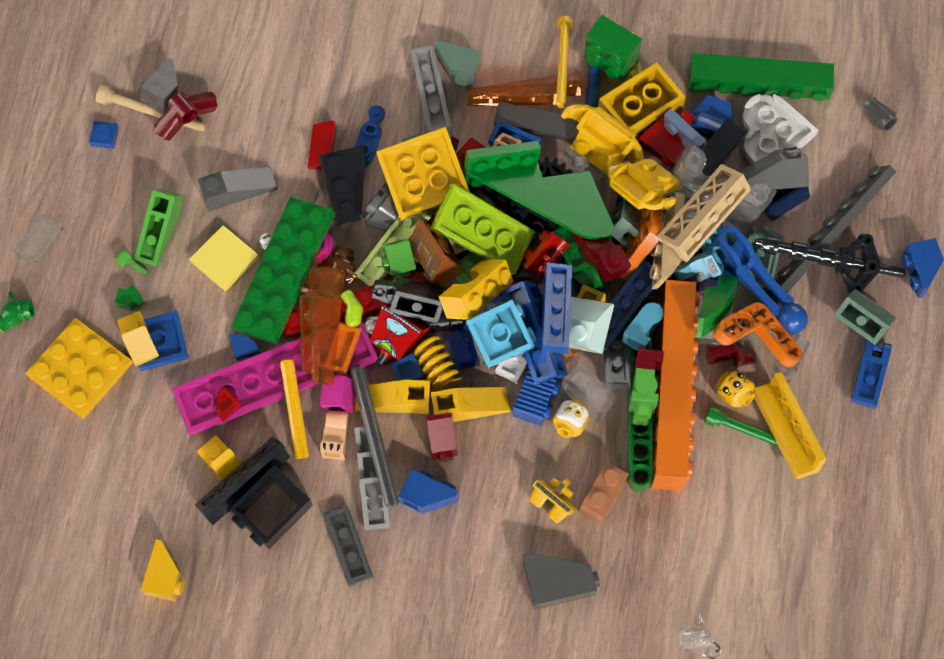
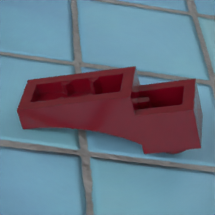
M571 232L588 264L595 265L604 283L625 275L632 266L620 244L615 245L609 238L593 240Z

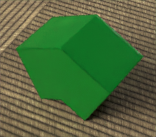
M132 285L128 289L119 288L114 302L117 307L132 311L144 303V300Z

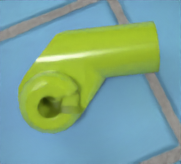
M347 290L341 295L342 300L347 305L345 322L348 326L358 327L362 319L363 307L352 291Z

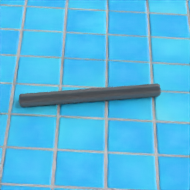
M362 366L354 367L351 369V376L386 509L395 508L399 505V500L365 369Z

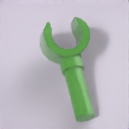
M122 250L114 256L116 262L122 268L129 263L131 267L141 274H147L148 270L136 263L127 251Z

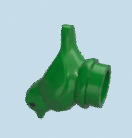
M12 291L8 292L9 299L4 304L0 314V331L2 333L10 327L18 326L22 321H28L35 317V308L31 299L21 298L17 300Z

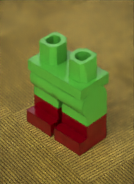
M637 350L628 411L634 412L633 424L648 425L651 414L655 412L659 394H655L658 387L655 375H659L664 351Z

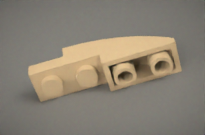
M675 192L672 195L676 198L675 204L669 209L662 210L665 215L663 229L683 208L685 194ZM686 217V218H685V221H686V220H689V219H693V218H691V217ZM681 229L673 231L669 238L675 240L681 233ZM660 241L651 250V255L654 257L650 278L652 279V289L656 290L668 279L681 262L674 248Z

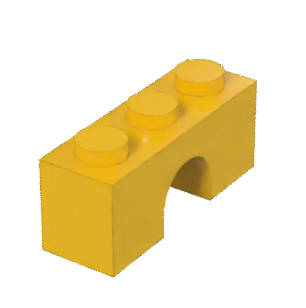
M483 259L469 271L472 279L471 282L453 284L442 293L439 299L446 318L470 320L499 295L502 290L507 288L513 282L507 261Z

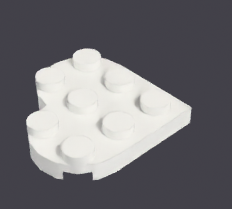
M757 94L749 99L743 111L741 121L748 130V134L745 137L742 152L750 164L769 153L782 149V146L797 145V148L802 149L818 134L819 130L781 97L775 94L773 96H760V94Z

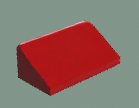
M335 121L313 125L308 169L322 170L319 155L334 152L337 129Z

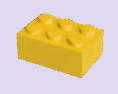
M656 62L599 98L598 106L636 134L635 139L637 140L670 108L677 114L681 112L686 97Z

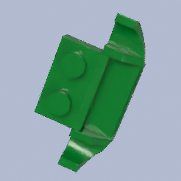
M555 223L554 233L570 244L564 251L563 256L567 265H572V276L582 285L584 284L601 292L607 291L594 264H588L572 233Z

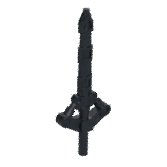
M860 234L857 240L847 247H841L839 252L823 247H809L808 244L792 241V243L780 242L779 238L771 236L765 239H755L754 245L763 249L767 254L776 255V253L789 255L790 259L809 260L817 262L819 265L835 267V272L841 274L844 278L843 281L847 285L849 294L854 289L862 293L864 288L878 273L904 278L906 274L904 268L881 264L874 245V238L871 234ZM861 249V259L857 258L855 251ZM853 269H859V273L854 279L850 274Z

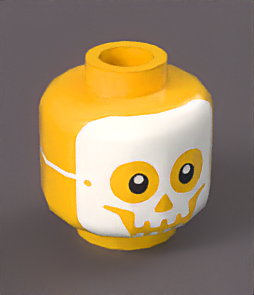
M579 400L564 401L559 405L552 419L553 426L562 437L580 436L589 421V412L585 404Z

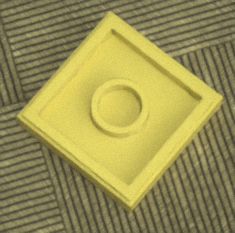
M222 226L189 260L226 292L254 264L259 255L225 226Z

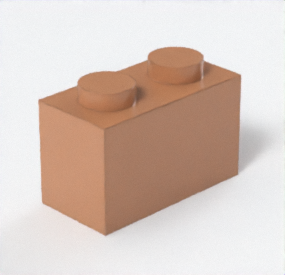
M606 462L581 504L580 513L602 525L624 488L629 474Z

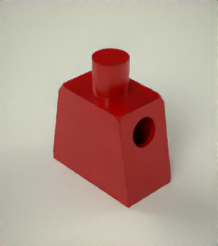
M682 110L679 114L689 125L694 119L693 115L686 110ZM664 115L639 138V144L643 150L674 171L678 169L687 152V149L681 143L682 140L676 134L673 136L665 129Z

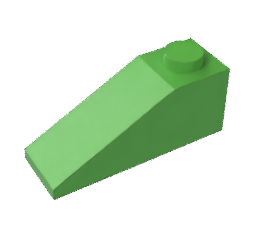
M166 189L152 190L134 260L158 267L178 222L185 198L184 195Z

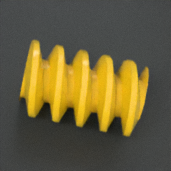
M433 336L425 340L414 351L415 358L419 359V366L424 367V375L428 376L427 381L433 384L431 386L433 392L455 388L463 381L462 378L454 379L459 373L457 369L449 370L454 365V362H445L450 354L448 352L440 353L445 348V345H436L441 340L439 336Z

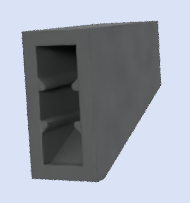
M524 553L522 556L534 609L595 596L597 592L596 587H600L597 571L592 572L591 565L533 553Z

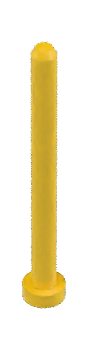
M561 16L557 19V28L560 30L556 98L558 108H564L566 105L569 30L573 28V19L569 16Z

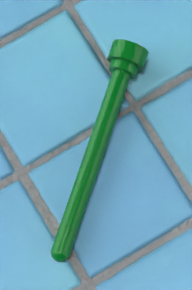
M710 405L704 420L705 424L712 427L721 424L778 446L772 433L724 415L723 411H720L721 408Z

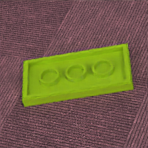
M454 183L450 184L430 227L432 230L483 259L506 260L511 275H516L523 255L526 253L535 233L533 229Z

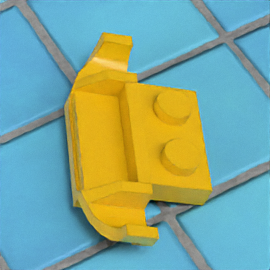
M578 104L565 108L561 117L563 119L571 118L579 122L576 127L579 133L571 148L606 175L608 155L620 154L621 163L625 159L632 164L644 160L643 150L635 139L636 134L599 106L594 108L589 105Z
M620 154L608 155L607 175L610 187L638 210L643 208L664 210L671 208L675 204V197L672 196L664 199L663 194L680 190L681 181L660 166L655 160L645 159L634 164L630 162L621 163Z

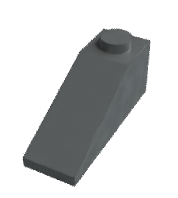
M270 167L220 171L198 178L209 211L277 190Z

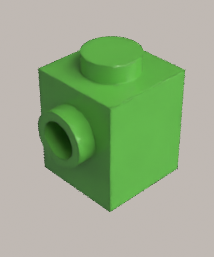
M402 239L382 245L384 256L381 257L384 271L388 270L390 275H396L401 278L411 275L410 271L415 270L416 266L409 240Z

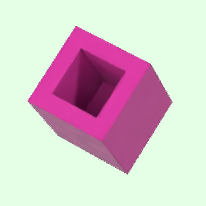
M336 373L333 377H324L320 406L327 411L334 410L354 413L356 391L354 383L349 379V376Z

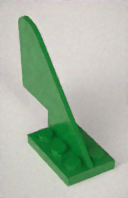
M539 141L467 150L462 173L468 187H479L485 184L581 237L602 240L612 235L613 223L590 171L542 177L538 165L541 150Z

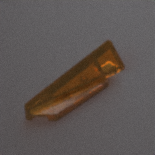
M579 71L567 73L566 96H581V73ZM558 75L468 89V106H498L499 102L514 105L556 104Z
M318 267L308 273L309 291L300 295L302 369L304 372L312 374V383L331 385L333 383L342 305L341 295L343 293L345 277L343 270L327 267Z

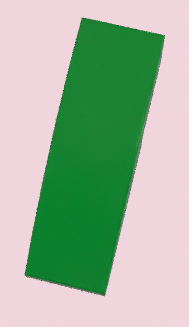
M721 274L718 276L716 288H705L696 333L697 338H702L713 331L730 312L736 297L738 276Z

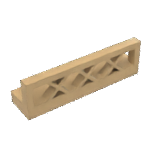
M721 164L657 236L658 240L674 248L678 257L688 262L750 192L751 188L744 175ZM724 174L730 176L726 182L718 184V180ZM713 193L714 196L710 200L701 201L705 195ZM697 211V215L693 219L685 221L689 213ZM681 229V233L675 240L669 238L673 231Z

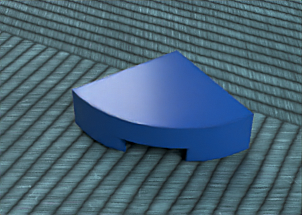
M241 334L229 335L236 360L260 354L258 346L251 338Z

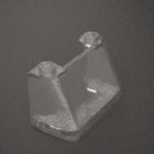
M688 143L682 148L670 170V173L681 181L680 190L667 194L670 197L675 192L685 194L684 204L692 198L709 178L701 173L706 163V156L701 149ZM765 184L751 186L750 192L724 220L726 225L734 226L740 232L747 231L748 227L754 224L771 203L777 192L776 190ZM713 193L705 195L701 201L710 200L714 196Z

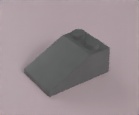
M797 145L782 146V149L775 150L738 171L744 175L751 188L750 191L809 187L808 157L801 148H797Z

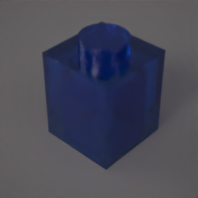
M461 329L448 336V346L455 369L460 371L480 365L479 352L470 331Z

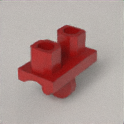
M544 230L539 236L540 246L536 250L533 248L528 249L523 255L526 261L523 266L541 279L544 277L546 264H560L557 260L570 245L557 234Z

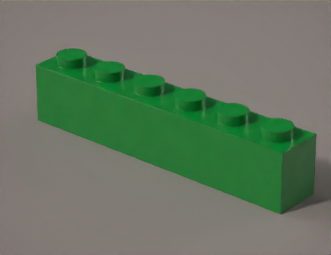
M692 53L689 63L688 89L697 92L716 91L721 94L741 93L745 96L754 94L773 96L775 94L791 99L809 98L815 101H824L830 99L834 89V63Z

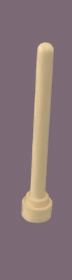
M102 84L98 88L96 94V102L104 105L116 103L161 118L163 115L140 101L116 94L112 87ZM197 120L183 125L197 131L205 129V124Z

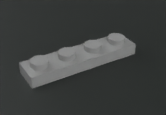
M434 46L410 49L427 132L451 127Z

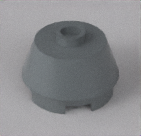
M387 182L382 187L385 191L383 192L380 189L365 209L368 213L363 211L359 216L367 222L366 225L386 231L399 216Z

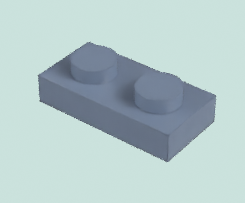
M670 108L664 114L665 129L673 136L676 134L688 151H694L699 155L705 149L706 140Z

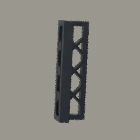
M271 437L195 504L197 509L210 524L214 525L230 511V508L273 465L279 468L290 458L289 454L284 450L285 446L279 440Z

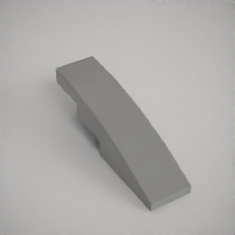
M355 427L365 531L391 528L389 509H386L365 427Z

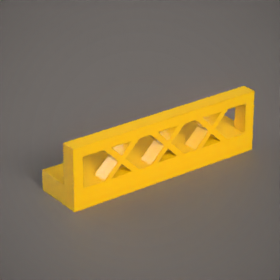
M775 373L769 384L754 388V399L795 479L818 473L827 458L783 373Z

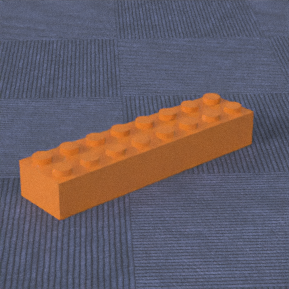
M666 280L661 297V307L664 311V316L659 331L658 351H664V357L659 375H657L658 387L656 394H659L655 409L653 477L651 481V488L682 491L685 483H689V478L692 476L693 461H688V458L690 459L691 451H693L694 436H689V434H691L695 422V411L691 410L696 398V387L692 386L697 375V363L694 360L695 354L698 351V339L695 337L699 321V315H696L697 306L700 304V291H696V282Z

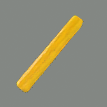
M293 359L281 361L280 365L296 459H305L309 456L295 365Z

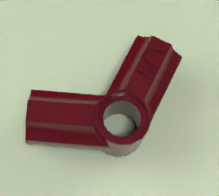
M207 91L189 96L184 92L176 93L169 99L167 111L154 125L155 133L164 140L170 141L184 124L190 123L198 115L216 111L218 107L217 97L213 92Z

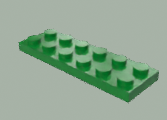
M293 197L289 198L231 325L233 330L278 344L335 216L333 209Z

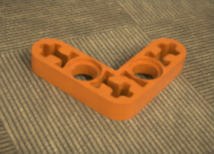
M639 209L640 233L624 252L632 266L625 275L617 277L624 282L627 281L659 241L657 236L663 230L662 209Z
M759 302L753 303L723 319L713 330L715 339L723 345H731L755 331L779 362L786 367H793L803 357V352L799 345L771 311ZM737 319L743 321L747 328L742 327ZM769 330L773 331L778 336V339L774 338L769 333Z

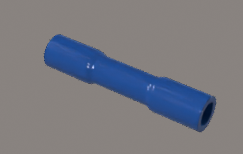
M589 64L585 105L597 108L600 98V69Z

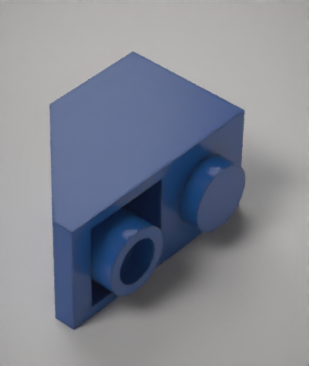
M936 238L907 244L901 255L902 265L904 268H907L910 275V287L916 292L918 298L923 297L944 261Z
M413 469L398 495L399 503L422 514L456 503L459 498V493L453 484L447 481L440 483L434 480L430 473L424 470L417 472Z

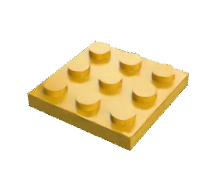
M446 127L376 152L401 221L440 208L450 184L454 183L469 192Z
M74 318L25 374L84 420L133 362L77 318Z

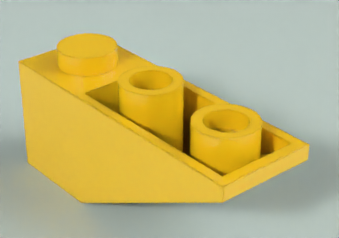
M400 380L369 385L375 412L430 414V381ZM356 395L354 412H361Z
M506 387L452 388L431 392L434 415L452 412L453 422L510 412Z

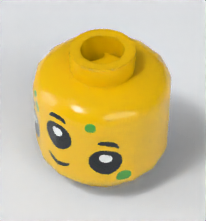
M727 371L717 381V394L733 408H738L742 405L747 406L754 399V383L740 371Z

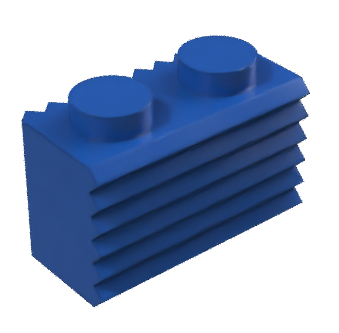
M528 368L513 408V416L539 426L542 425L544 419L549 420L553 406L549 405L552 396L557 398L561 387L558 378H553L537 385L534 383Z

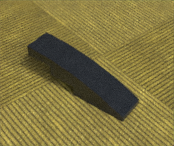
M726 119L707 142L705 149L696 156L679 179L681 181L680 190L670 192L667 198L671 197L675 192L685 194V205L721 164L724 165L732 151L746 136V131L729 119Z

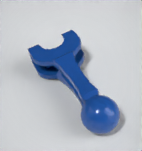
M727 226L722 228L717 235L716 242L723 254L717 250L715 251L724 265V270L731 273L732 276H738V281L771 311L790 335L802 332L808 323L806 310L801 305L793 303V297L785 292L772 278L758 255L754 253L748 239L736 227ZM726 234L733 235L735 238V243L729 237H727L726 242L724 240V236ZM748 270L764 283L782 305L781 307L766 294Z

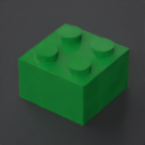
M601 15L586 35L584 59L590 66L603 70L611 79H617L623 83L639 62L642 38Z

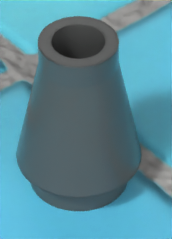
M875 97L869 98L863 105L876 128L881 129L883 132L890 130L898 121L896 112L879 102Z

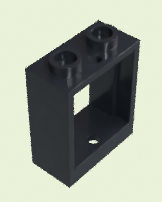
M273 465L230 508L234 515L231 520L240 529L246 527L252 533L249 537L259 547L264 544L270 549L313 504L305 493ZM275 483L298 506L267 537L244 513Z

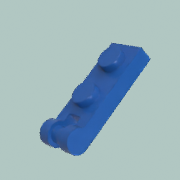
M866 339L850 402L872 409L877 407L892 344L877 343L874 345ZM872 352L880 354V358L872 356Z

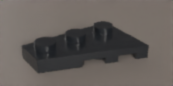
M366 145L319 155L331 206L335 212L334 217L337 226L361 220L359 216L362 213Z

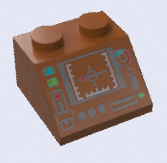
M421 219L417 222L409 241L414 261L419 266L422 265L425 270L423 275L431 285L435 283L440 287H444L464 272L465 269L443 235L432 230L431 226Z

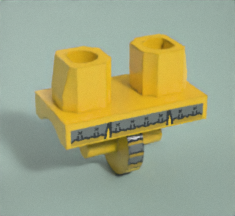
M554 477L550 484L556 490L543 480H536L532 485L535 489L528 500L538 508H541L547 499L554 503V507L547 515L555 523H560L568 515H573L577 510L574 505L561 496L564 494L568 499H571L574 495L568 489L571 483L568 478L561 483Z

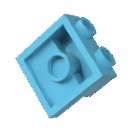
M513 300L466 321L487 368L512 359L533 349L535 346L533 342L536 341V337L531 327L526 328L522 320L525 318L524 312L519 304H514Z

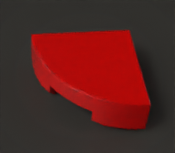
M225 386L219 390L216 399L217 414L221 421L224 422L242 405Z

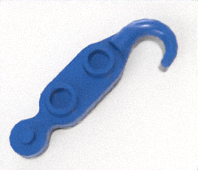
M379 105L372 106L369 109L370 120L362 125L355 147L366 145L365 168L374 159L382 135L379 122L384 119L385 111Z

